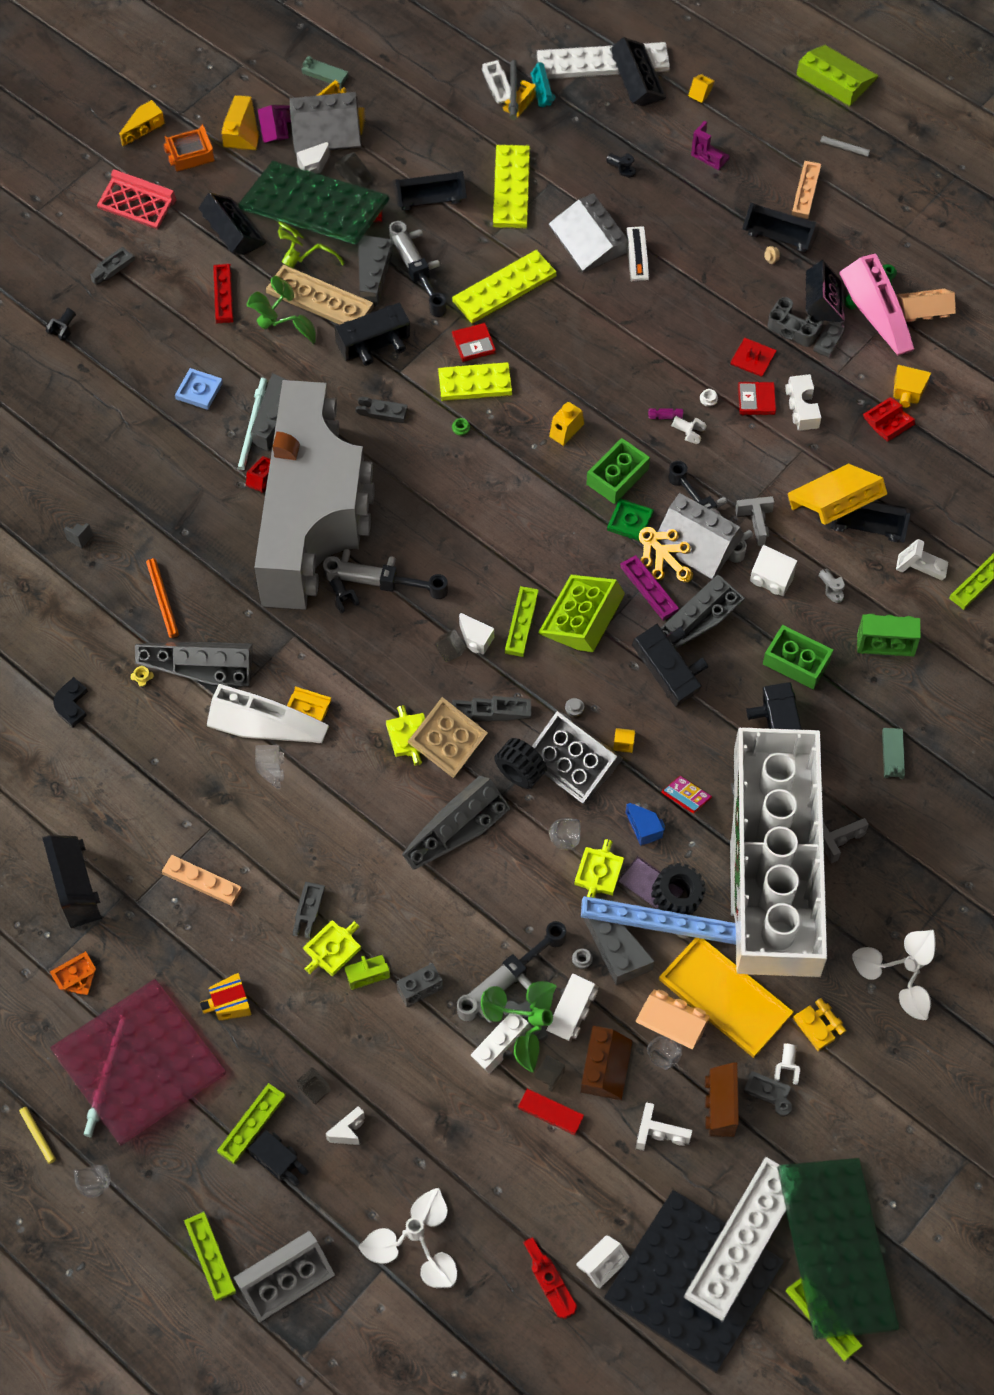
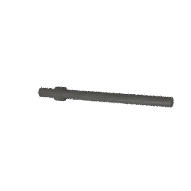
M511 60L510 103L508 111L511 120L517 118L518 112L516 60Z

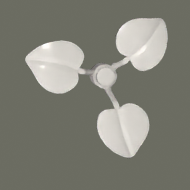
M934 930L909 933L905 937L904 947L910 956L894 962L882 964V954L872 947H863L853 953L852 959L858 972L864 978L870 980L881 976V968L905 963L906 969L914 972L908 983V989H903L899 993L900 1004L910 1016L920 1020L928 1019L931 1008L930 995L923 987H912V984L920 973L919 969L929 964L934 958L936 948Z
M439 1188L423 1194L414 1202L411 1208V1218L406 1223V1230L402 1232L403 1234L397 1242L396 1235L391 1230L381 1228L373 1231L359 1244V1249L366 1258L375 1263L386 1264L397 1258L398 1249L396 1246H400L406 1236L413 1241L420 1240L429 1260L421 1267L422 1280L434 1288H450L456 1282L457 1270L453 1259L443 1252L437 1253L432 1258L423 1237L424 1224L436 1227L442 1224L447 1216V1207Z

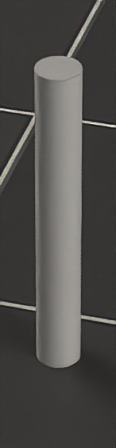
M825 136L821 138V143L869 156L870 150Z

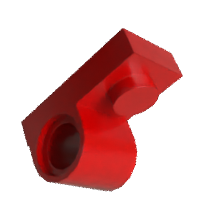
M262 456L247 471L246 487L262 493L266 491L270 458Z

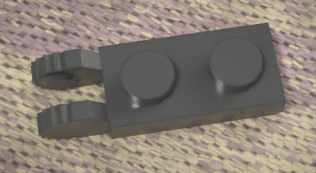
M360 397L358 404L362 406H357L355 411L357 414L369 416V418L404 423L408 407L407 404Z
M305 882L295 916L294 936H298L301 922L308 923L305 930V938L310 939L325 892L324 885Z

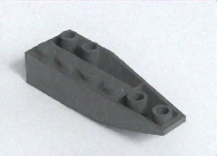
M717 574L669 619L661 629L666 636L678 627L684 630L686 637L673 645L677 649L717 626L745 598Z
M166 642L135 644L136 664L211 685H250L253 662L251 643Z
M478 776L437 813L402 853V856L410 867L415 870L483 834L511 808L490 778Z

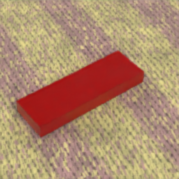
M526 1089L518 1105L519 1110L572 1135H576L584 1118L583 1114L530 1089Z

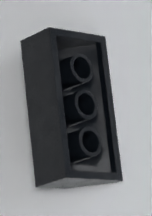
M623 37L610 48L612 59L616 62L618 73L623 79V85L627 89L629 99L633 104L645 106L667 98L644 43Z
M209 192L198 207L202 216L208 220L211 228L218 233L220 240L228 246V250L231 253L245 255L266 244L265 239L233 198Z
M822 259L806 270L805 310L816 320L843 322L844 282Z

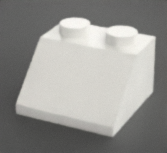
M763 545L752 569L750 581L756 586L770 590L773 594L784 596L793 581L797 560Z

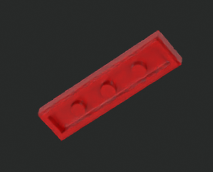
M231 264L213 265L216 323L234 322Z

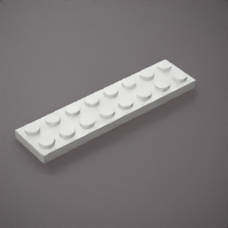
M666 42L644 44L655 72L669 71ZM612 46L537 51V61L544 63L548 79L619 74L616 62L612 59L610 50Z
M765 1157L684 1296L685 1299L723 1321L803 1178Z

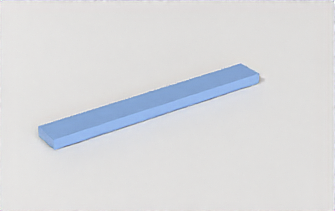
M583 896L582 918L736 945V926L732 922Z

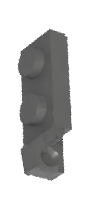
M121 247L97 264L95 272L90 274L91 281L97 285L103 282V280H108V278H111L135 261L134 255L124 247Z
M830 321L814 346L813 351L830 357L844 334L845 326L843 324L845 321Z

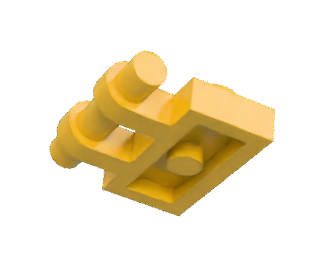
M822 998L815 1002L819 1008L817 1011H814L810 1005L793 1017V1020L817 1051L835 1040L832 1034L833 1031L836 1030L840 1036L847 1031L842 1025L841 1019L833 1014L831 1006L825 1003ZM824 1015L831 1023L828 1026L821 1020V1017Z

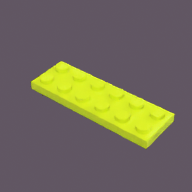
M496 145L493 227L527 228L530 146Z
M535 250L453 296L452 302L473 324L556 277V271Z

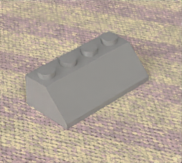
M308 1231L241 1272L234 1279L257 1320L261 1322L335 1274L317 1240Z

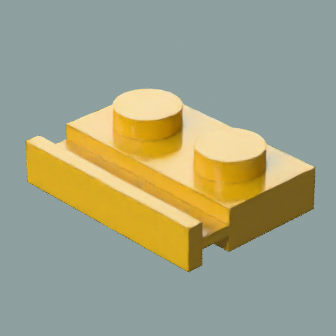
M295 686L294 693L291 695L287 706L323 722L332 700L331 697Z

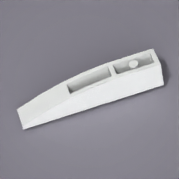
M222 684L218 685L212 698L207 727L242 738L322 743L329 728V725L293 708Z

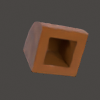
M276 431L273 443L274 457L296 460L300 447L299 441L290 434Z

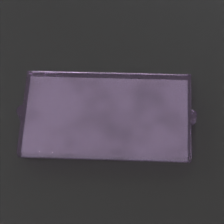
M637 856L630 866H626V871L618 879V882L657 909L659 907L654 905L653 900L655 898L651 897V893L653 891L652 886L660 872ZM676 883L668 885L670 892L677 898L685 891Z

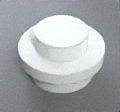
M706 389L701 393L700 401L705 406H713L717 403L718 396L714 390Z

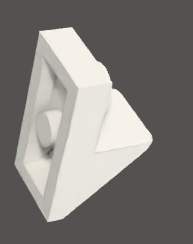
M359 1106L326 1133L327 1140L330 1143L359 1144V1139L352 1129H358L364 1122L365 1116Z

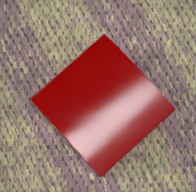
M891 397L863 414L869 425L887 442L915 425V419L905 413L902 405Z

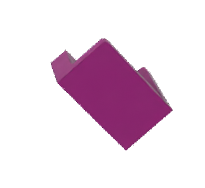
M270 105L258 109L264 143L273 140L289 139L286 123H291L290 105Z
M703 121L693 133L691 156L720 170L729 160V155L710 145L711 135L706 133L708 122Z

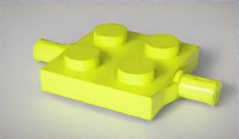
M402 705V709L399 706L397 710L400 717L386 720L395 757L412 756L414 765H421L420 752L407 741L425 720L424 713L407 715L405 706Z
M605 839L602 849L585 848L574 885L589 890L587 897L595 898L596 893H604L611 896L614 894L624 858L610 852L613 843L611 840L608 843V839Z
M333 920L328 923L303 947L304 951L313 960L304 968L305 971L311 974L319 966L325 969L331 976L336 974L361 950V946L352 937V934L360 928L359 925L354 921L345 929L338 926Z

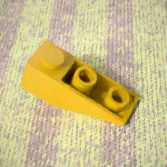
M152 100L138 107L119 133L122 146L165 124L163 112Z

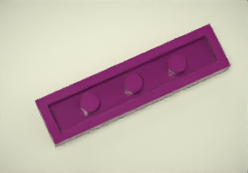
M636 555L620 564L623 572L663 621L679 611L678 606Z

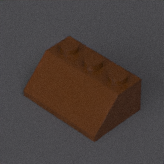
M598 1026L592 1027L581 1093L622 1100L633 1040L613 1029Z
M737 1062L710 1068L709 1075L705 1076V1088H709V1096H705V1109H709V1116H705V1129H709V1136L735 1137L738 1127Z

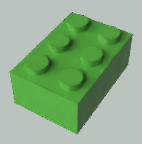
M621 438L587 472L586 485L615 504L649 470L650 457Z
M875 614L862 615L857 633V653L914 657L921 638L920 618L912 616L895 617L894 615L879 616Z
M782 625L765 652L763 665L814 690L831 661L833 649Z

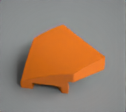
M85 951L50 971V974L60 990L88 996L96 968Z

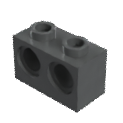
M433 963L396 982L397 991L406 1007L443 989L442 978Z

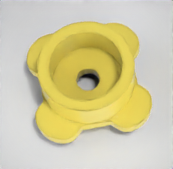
M145 666L137 667L134 673L131 674V680L138 682L141 687L145 686L146 682L154 677L153 672H149Z

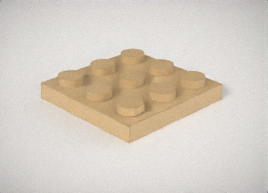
M442 697L407 742L454 778L488 732Z

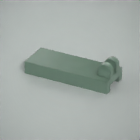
M310 56L303 63L302 74L331 84L336 80L339 82V87H342L348 78L347 71L314 60Z
M883 728L884 778L900 777V779H904L903 729Z

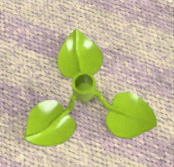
M279 221L278 233L280 239L292 241L290 249L281 261L285 265L294 268L298 261L302 262L305 257L317 248L334 254L340 260L342 266L344 265L339 254L323 244H316L300 257L301 253L295 250L294 247L296 243L303 246L297 237L299 236L303 239L304 236L298 230ZM281 228L289 230L293 233V236Z

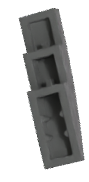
M493 696L492 699L473 698L472 701L452 700L451 702L454 707L472 721H504L531 718V699Z

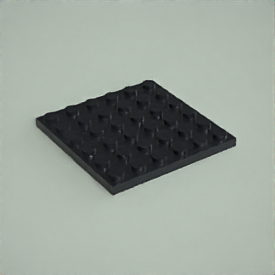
M672 1190L604 1296V1300L714 1373H717L784 1260L764 1248L723 1321L685 1299L684 1296L726 1223L680 1193Z

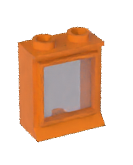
M203 125L193 131L171 137L165 136L166 144H163L166 154H170L168 156L171 166L174 165L176 172L215 161L213 148Z

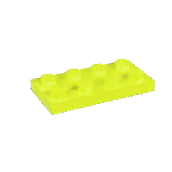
M508 362L438 368L441 401L512 395Z

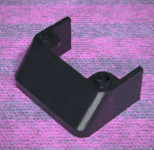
M463 171L393 180L397 207H401V211L411 210V206L446 201H451V204L462 203L461 199L467 198Z
M750 203L742 229L749 231L748 235L758 237L759 234L797 246L796 250L806 253L807 250H811L821 224Z
M873 501L832 521L830 529L844 532L845 529L849 528L885 535L889 537L888 541L899 542L900 540V542L904 543L911 513L907 507Z
M66 835L42 837L58 898L70 928L102 919L97 905L101 903L97 891L93 892L83 858V851L86 850L83 839L79 840L78 836Z

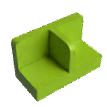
M383 955L367 960L365 956H361V962L344 967L351 990L390 978L387 963H385Z

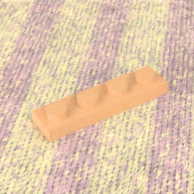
M809 161L804 162L792 216L808 219L821 164Z
M171 855L162 870L163 875L231 906L234 905L242 891L241 886L174 855Z

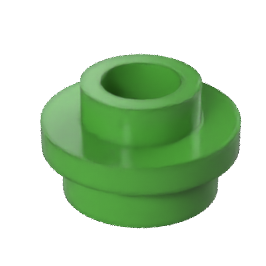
M458 418L452 424V430L457 435H465L470 430V424L466 419Z

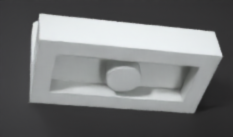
M605 1236L577 1263V1266L588 1274L595 1286L601 1288L628 1261L629 1255L619 1242L609 1236Z

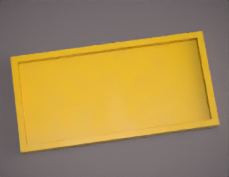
M695 937L659 976V981L692 1008L704 1010L710 1016L708 1020L753 1058L793 1015V1011L748 974H736V965L705 939Z

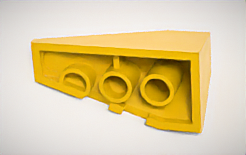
M234 96L221 133L224 147L248 150L257 149L259 134L251 97Z

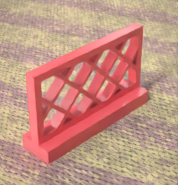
M113 170L111 173L112 179L97 207L158 229L171 204L174 205L177 200L174 191ZM114 185L121 187L122 190L112 193ZM130 191L136 192L137 195L127 199L125 193ZM124 194L125 200L116 203L114 197ZM151 197V201L142 204L140 198ZM113 198L114 204L104 205L106 200ZM139 199L141 205L131 208L129 203ZM161 201L166 203L164 207L159 209L155 205ZM128 204L129 209L125 211L118 209L119 206ZM154 205V211L145 212V207ZM140 209L143 210V215L134 216L133 212ZM158 215L155 223L148 220V217Z

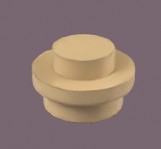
M769 246L765 251V259L770 264H773L779 260L780 252L778 248Z

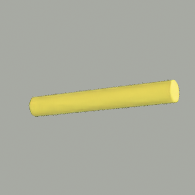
M23 1107L19 1110L47 1162L49 1164L53 1163L56 1160L54 1154L28 1108Z

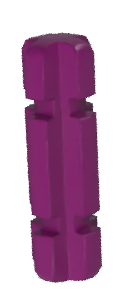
M650 408L648 410L649 419H656V417L658 419H673L676 416L681 419L683 418V409L680 408L675 410L673 408H659V410Z

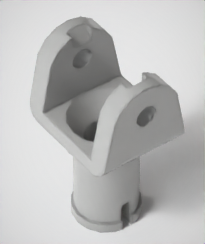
M825 569L826 573L822 570L819 573V577L826 585V596L835 603L842 602L844 600L842 590L845 586L842 577L835 579L829 569Z

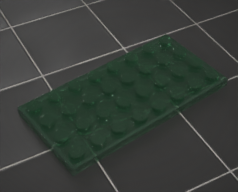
M272 161L239 202V209L357 245L388 203L389 195Z
M851 1158L779 1165L777 1170L814 1340L897 1331L899 1325L860 1159Z

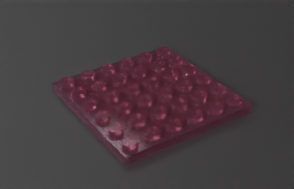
M153 979L50 1047L52 1053L120 1146L226 1074L224 1068L156 979Z

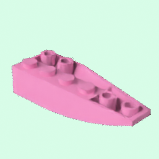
M876 253L861 257L840 272V276L853 302L897 355L913 351V343L900 304Z

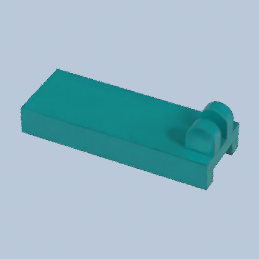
M538 62L531 72L533 84L536 85L538 104L541 107L551 106L556 96L551 93L544 63Z

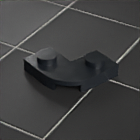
M75 677L57 691L53 700L58 716L72 728L87 716L86 712L76 702L88 690Z

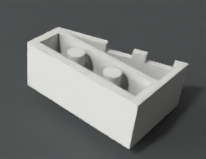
M572 973L554 1012L553 1022L548 1026L547 1031L570 1042L573 1038L576 1039L581 1029L579 1025L582 1020L586 1019L589 1012L588 1007L591 1001H594L599 987Z

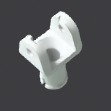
M677 416L671 425L686 432L685 440L694 444L700 443L701 437L693 432L692 429L705 431L707 427L698 418L689 423Z
M784 1044L782 1062L775 1068L774 1080L779 1081L781 1069L794 1071L793 1084H798L800 1068L795 1064L796 1045Z

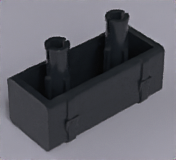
M400 302L335 326V341L344 360L348 361L360 356L365 366L374 362L370 352L390 344L393 345L397 354L404 352L406 346L402 340L410 337V321Z
M657 623L633 640L632 646L638 653V657L642 659L664 690L667 698L677 707L699 692L702 685L695 676L707 669L708 664L703 658H700V660L688 667L673 646L686 637L684 630L678 627L666 636Z
M791 682L763 687V706L746 708L748 720L766 717L769 729L802 730L796 697Z

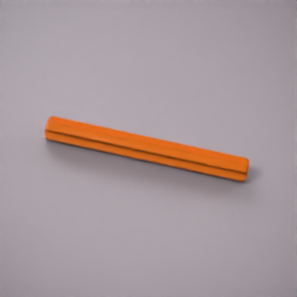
M155 558L148 559L146 563L170 638L178 637V629Z

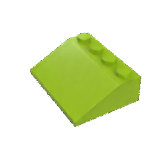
M826 45L807 52L799 60L797 76L848 106H851L878 78L877 74Z
M570 575L540 628L539 634L576 650L594 652L625 595L623 589L616 579Z

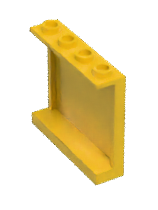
M846 464L787 494L792 510L805 506L818 512L821 523L826 525L887 495V490L883 477L851 464Z

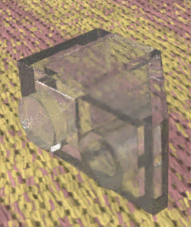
M279 745L255 746L257 772L275 788H280V781H284V770L281 769V764H284V752H280Z

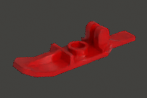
M533 1237L524 1241L523 1243L532 1258V1271L557 1317L566 1319L575 1314L577 1305L552 1260L542 1254ZM547 1274L553 1276V1279L551 1281H547L545 1279V1276Z

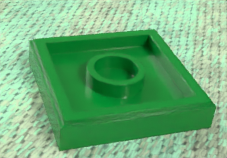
M619 499L607 526V531L640 541L639 533L643 528L648 527L654 509Z

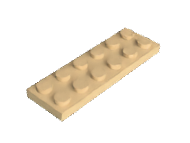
M283 265L275 275L288 282L294 291V299L288 301L283 298L284 301L337 324H343L345 321H351L367 315L374 308L373 302L286 265ZM270 282L266 288V293L280 298V294L273 289Z

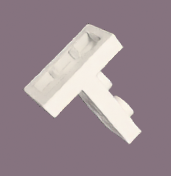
M917 539L898 555L897 571L904 572L909 567H912L940 580L946 578L948 562L924 552V541Z
M646 1102L636 1149L644 1150L647 1135H651L656 1140L668 1139L677 1145H689L692 1130L652 1121L654 1104Z

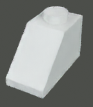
M328 142L296 153L298 166L305 178L321 173L330 156Z
M461 613L459 615V625L467 648L474 653L484 655L494 639V628Z

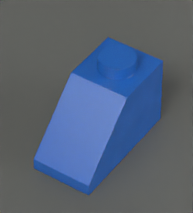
M632 803L626 804L625 813L640 846L663 838L665 825L662 819H658L656 813Z

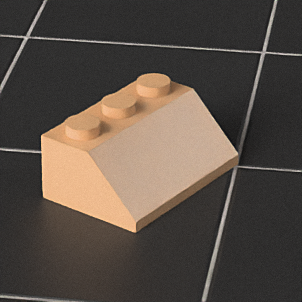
M947 289L896 294L906 322L916 321V318L921 317L923 320L933 319V316L938 315L940 318L950 317V314L956 313L955 292Z
M653 990L645 1002L636 1023L693 1049L702 1037L710 1016L700 1008L694 1009L688 1006L681 999L675 1000L669 997L665 991Z

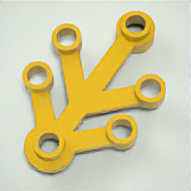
M651 527L643 528L639 533V540L644 544L643 557L640 561L644 564V560L649 559V563L644 566L649 568L652 565L651 547L656 550V562L652 576L656 580L664 578L663 559H665L677 572V578L686 583L693 577L692 570L685 566L682 567L670 553L682 552L687 554L691 550L690 544L681 542L678 545H661L657 541L664 539L676 541L679 538V534L674 529H670L667 532H656ZM675 532V537L670 538V534ZM650 533V537L645 539V535ZM687 545V549L682 551V547ZM660 571L661 575L656 577V573ZM682 571H686L684 577H681Z

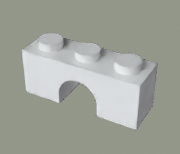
M811 375L789 377V382L786 384V394L790 396L789 407L794 412L793 423L797 425L798 431L817 429L821 422L818 403L808 404L804 402V400H811L814 387Z
M510 1013L477 1047L471 1056L490 1074L504 1060L503 1054L516 1042L519 1036H525L526 1031L532 1029V1027L520 1014Z

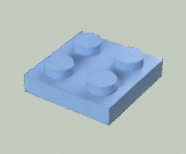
M190 368L177 390L175 398L208 410L223 384L222 378Z

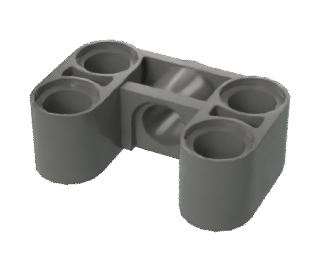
M788 297L780 298L770 311L767 324L768 329L802 346H811L821 333L824 321L816 320L810 315L804 321L791 315L793 301Z

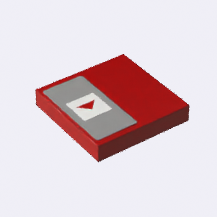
M485 323L452 331V337L462 362L496 353Z
M738 382L740 415H775L774 382Z

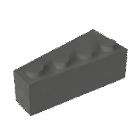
M358 234L360 297L373 302L374 306H378L393 253L392 240Z
M274 373L271 375L251 429L252 443L269 451L274 441L282 381L287 380Z
M584 918L615 985L653 971L654 960L624 925Z

